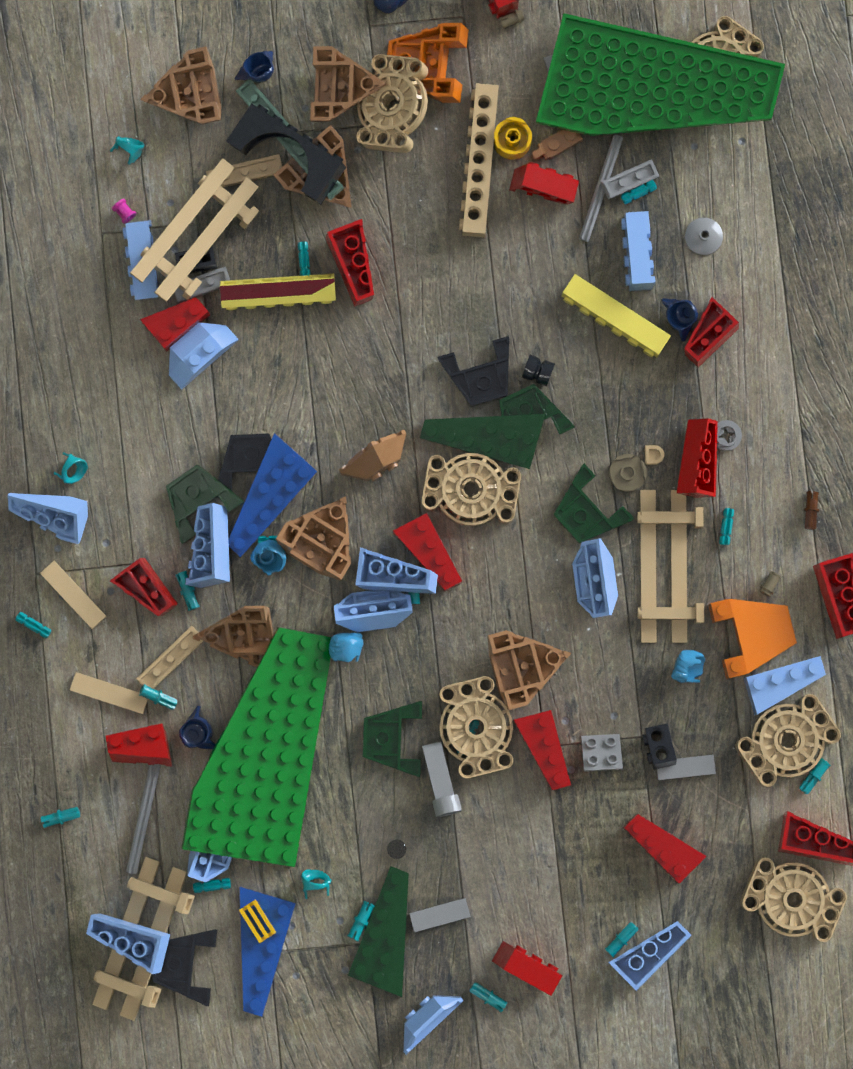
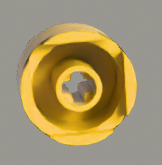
M509 117L497 125L494 132V147L500 156L515 160L523 158L529 151L532 132L523 119ZM511 136H515L514 141H510Z

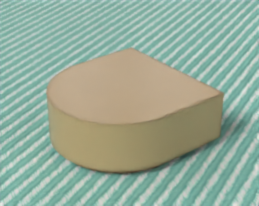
M644 446L645 465H657L662 462L664 451L660 446Z

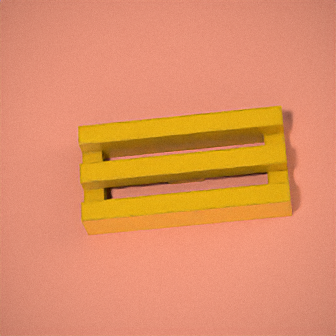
M256 899L239 910L259 943L276 933ZM253 905L256 907V909L258 910L259 914L261 915V917L263 918L264 922L266 923L271 932H266L265 928L263 927L258 917L254 913L253 909L251 908ZM248 909L251 916L253 917L256 924L263 933V937L259 935L251 920L247 916L245 910Z

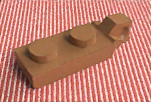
M562 129L541 141L537 145L538 149L533 151L531 156L534 161L542 157L545 160L552 159L582 142L583 139L580 133Z

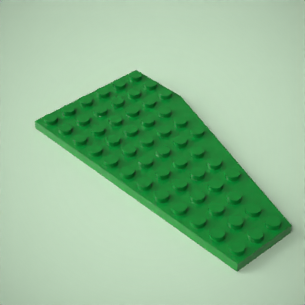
M563 13L536 123L589 136L770 121L772 120L785 64Z
M277 627L256 671L243 691L225 730L222 731L212 750L205 768L196 785L191 790L181 849L295 867L331 659L329 655L331 637Z

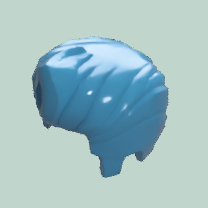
M266 540L259 543L252 554H250L251 562L259 569H262L268 576L271 573L280 572L286 564L285 551L274 540Z
M354 632L333 635L329 644V655L332 660L350 662L356 656V662H358L364 644L362 634Z
M694 650L681 651L675 662L671 675L672 679L680 683H700V680L694 678L703 674L704 655Z

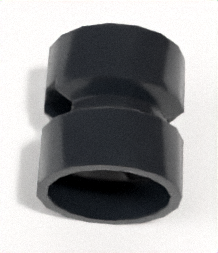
M530 354L522 378L529 381L535 378L537 384L547 387L555 363L547 360L541 363L538 357Z

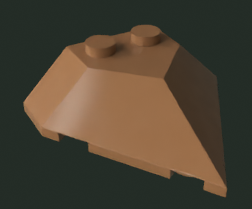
M207 47L188 50L183 55V58L176 65L174 64L153 86L154 88L140 99L200 124L219 121L221 119V101L215 69Z
M315 46L313 47V66L316 69L314 102H311L310 121L330 122L387 83L340 53L334 47Z
M330 125L315 137L312 143L316 146L321 144L328 149L327 153L333 156L335 153L343 159L342 163L346 166L343 139ZM291 158L273 175L286 190L304 194L301 189L305 184L307 173L294 158ZM346 166V169L338 179L344 189L332 200L326 197L325 201L352 208Z
M405 430L380 438L378 441L370 442L365 449H362L350 459L348 464L339 469L340 474L359 480L375 481L382 477L381 473L388 469L390 472L397 468L406 439Z
M346 496L285 523L275 539L291 557L321 575L342 580L351 564Z
M244 606L197 633L192 639L197 641L203 640L210 643V647L237 659L241 657L249 661L248 664L258 667L274 634L270 609L266 606Z
M507 630L488 635L489 658L499 694L508 710L527 706L571 654L570 652L516 635Z

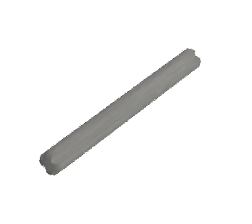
M613 135L579 237L584 242H588L605 194L600 182L609 179L623 140V137L620 135Z
M160 764L149 765L126 872L130 874H136L138 870Z

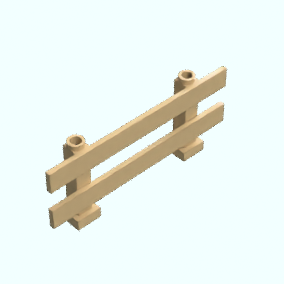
M223 158L208 177L204 175L198 182L200 187L154 244L150 248L147 246L140 254L142 259L130 272L141 283L154 268L166 277L154 293L165 302L169 300L178 287L184 291L182 297L189 300L202 283L198 278H195L194 281L188 277L189 273L235 216L241 220L239 225L245 229L259 212L254 206L251 209L245 206V203L258 188L250 179L246 177L233 195L221 186L235 168ZM211 197L223 206L177 265H172L163 256Z
M640 490V512H637V523H640L641 608H637V619H641V643H657L656 620H671L672 643H687V620H694V624L704 623V603H696L694 607H687V524H694V528L703 527V507H695L694 512H686V496L676 494L677 490H671V511H656V490ZM656 524H671V607H656Z
M145 857L138 879L131 877L128 881L127 888L133 890L123 920L138 924L149 896L160 900L151 929L166 933L174 910L182 914H189L195 896L181 892L187 872L175 867L172 868L165 889L153 885L160 862ZM112 949L105 971L97 970L94 975V981L100 983L92 1005L108 1010L114 990L123 992L127 996L120 1016L135 1021L140 1005L155 1008L162 989L156 986L147 987L151 973L142 966L137 965L132 982L120 978L119 976L126 957Z

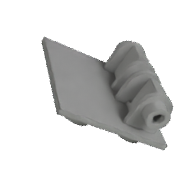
M620 734L581 736L584 771L623 769Z

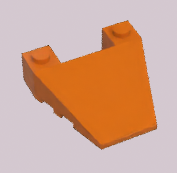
M441 23L437 27L426 28L419 33L408 34L389 41L387 55L418 58L428 67V75L420 80L426 89L428 97L442 103L461 102L462 84L455 78H446L449 48H467L469 30L462 23ZM402 64L398 66L397 70L402 68ZM420 66L416 67L415 72L419 70Z
M726 599L708 604L712 623L729 619L733 620L741 656L722 660L726 679L749 674L797 643L788 606L736 599Z

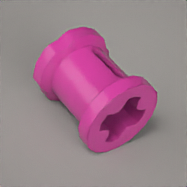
M125 199L119 200L112 207V210L117 212L122 218L123 224L131 221L137 214L130 209Z

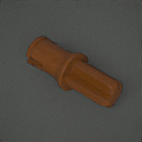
M807 491L806 508H804L806 512L805 529L815 530L817 512H819V509H817L819 492L813 491L812 499L811 491Z

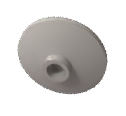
M698 218L692 221L686 229V244L696 254H712L722 244V229L717 222L710 218ZM706 232L708 234V237L703 238L701 236V233Z

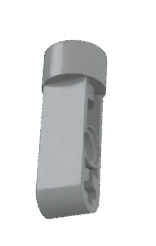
M441 741L422 746L435 796L432 804L436 818L461 812L458 794L454 795Z

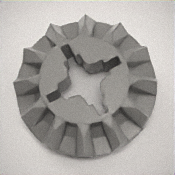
M730 420L718 422L717 447L721 450L729 451L736 448L742 439L740 427ZM724 428L727 433H734V435L729 437L728 443L725 438H719L724 434Z

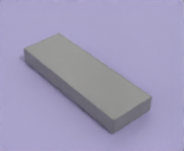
M651 159L600 183L609 200L658 178L659 174Z
M226 266L190 278L193 281L195 278L202 281L190 299L220 290V281L230 280ZM178 287L174 292L177 302L187 301L182 297L184 291Z
M714 755L678 758L676 765L656 769L658 780L716 774Z
M466 898L409 913L414 932L471 917Z

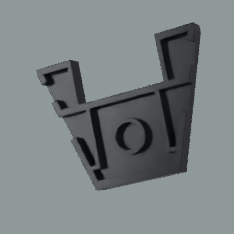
M509 336L492 341L497 360L465 370H459L454 352L437 357L439 363L471 407L508 396Z
M270 434L231 435L218 481L233 492L232 472L258 471L272 440Z
M218 929L169 939L162 970L160 973L153 974V982L195 1000L202 1005L209 1006L211 988L191 986L195 946L216 947Z

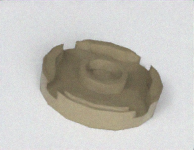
M633 454L618 456L609 468V478L612 485L623 492L638 490L644 484L647 477L645 463Z

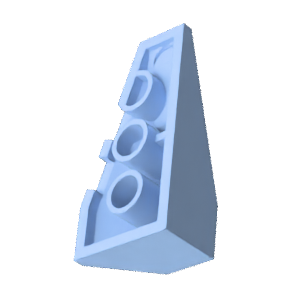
M8 494L9 511L27 521L32 520L41 525V529L45 531L48 529L56 534L55 537L75 544L80 543L88 518L87 501L70 496Z

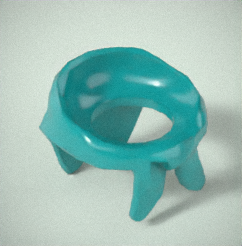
M118 136L110 152L114 149L118 150L120 146L130 153L128 165L135 163L140 157L145 145L139 140Z
M63 452V455L68 458L62 468V475L56 472L53 474L61 478L65 484H73L84 476L88 465L85 460L75 457L71 453ZM75 463L77 466L76 472L72 477H68L67 470Z
M310 869L302 872L301 878L305 899L308 898V890H319L325 887L327 889V896H329V884H331L332 880L326 873ZM313 879L324 880L322 884H316L309 881Z

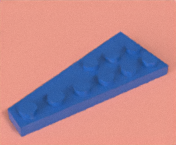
M275 433L228 539L229 547L240 557L317 472Z
M240 887V909L256 899L276 931L275 934L259 943L240 913L243 1011L262 1017L296 903ZM253 905L251 908L253 909L259 921L265 928L266 932H271L266 923L264 922L263 918L259 914L258 910ZM248 909L245 910L247 916L251 920L257 932L261 937H263V933L261 932L260 928L251 916L250 912L248 911Z

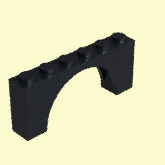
M251 103L226 142L244 155H247L260 142L270 138L283 137L298 142L303 147L308 160V174L301 191L321 205L346 169V166L342 163L343 159L335 153L333 156L327 153L328 149L323 145L318 144L316 146L313 144V139L306 134H303V136L297 133L298 129L291 124H288V126L282 123L283 120L277 115L270 116L267 114L268 110L262 105L255 106Z

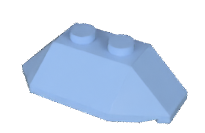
M198 322L170 347L169 376L182 390L239 339L226 325Z
M601 539L584 541L581 543L580 549L572 563L577 602L590 613L592 618L612 615L618 598L613 557Z
M369 590L349 594L339 604L334 605L336 624L355 632L396 627L413 613L410 595L398 591Z
M190 851L187 876L207 882L229 868L232 857Z
M433 995L431 998L427 996L419 1003L421 1007L416 1012L412 1010L405 1017L407 1021H405L404 1053L407 1055L464 1001L461 996Z

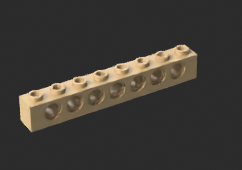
M476 83V89H472L471 92L474 108L470 107L469 119H473L472 126H468L467 136L471 137V145L467 144L466 156H469V163H465L464 174H468L467 181H463L462 193H466V200L461 202V211H464V219L460 218L459 230H463L462 236L485 238L499 85ZM484 101L487 102L489 106L483 109L480 108L478 104ZM479 120H485L487 122V125L485 127H480L477 125V122ZM482 138L486 143L480 146L475 143V140ZM475 157H482L484 162L476 164L473 159ZM479 175L482 181L476 183L472 180V177ZM476 193L481 198L478 201H473L470 196ZM471 212H476L479 217L476 220H472L468 215Z

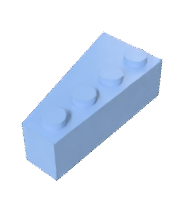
M648 211L628 212L621 219V228L625 230V237L622 238L623 249L626 248L627 256H624V267H628V274H625V284L629 286V291L652 290L655 284V276H651L653 275L654 264L653 260H650V256H652V243L649 241Z
M151 220L128 222L125 224L126 227H123V236L128 241L125 253L126 258H130L131 264L128 266V275L133 280V284L130 285L131 296H135V300L157 298L159 296L154 293L158 288L157 272L155 269L150 272L142 283L130 274L142 259V256H140L142 251L147 246L150 248L153 245V235L149 227H152Z
M215 503L198 506L194 526L196 536L191 545V549H193L192 561H189L188 564L190 575L189 578H186L185 585L203 588L230 582L227 509L225 506Z
M360 547L356 586L366 590L436 594L438 578L436 573Z
M821 656L743 678L754 715L763 712L823 677L826 673Z
M101 913L90 916L87 935L105 946L111 947L118 954L124 955L136 965L145 968L149 973L156 974L161 972L170 934Z
M677 921L608 963L637 991L692 935Z

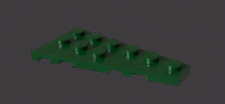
M546 414L425 419L420 438L530 469Z
M391 866L348 976L402 997L409 873Z

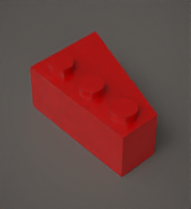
M528 162L514 169L509 191L515 192L516 189L527 191L526 195L532 196L536 194L544 197L545 200L568 205L575 200L579 180L573 179L574 176L570 174L561 175L552 168L543 169L537 163Z
M195 297L142 318L140 321L167 352L174 343L198 322L202 323L207 319L210 314Z
M711 297L697 327L684 348L685 356L698 368L739 329V322L713 297Z
M139 558L110 580L111 583L117 585L126 594L132 596L157 616L165 615L178 605L146 558Z
M163 723L105 736L108 754L112 762L148 763V765L160 764L172 767L167 734Z
M502 941L492 962L503 970L552 996L563 976L557 972L559 968L550 963L546 966L541 963L543 959L534 954L529 956L525 954L527 950L518 945L513 947Z

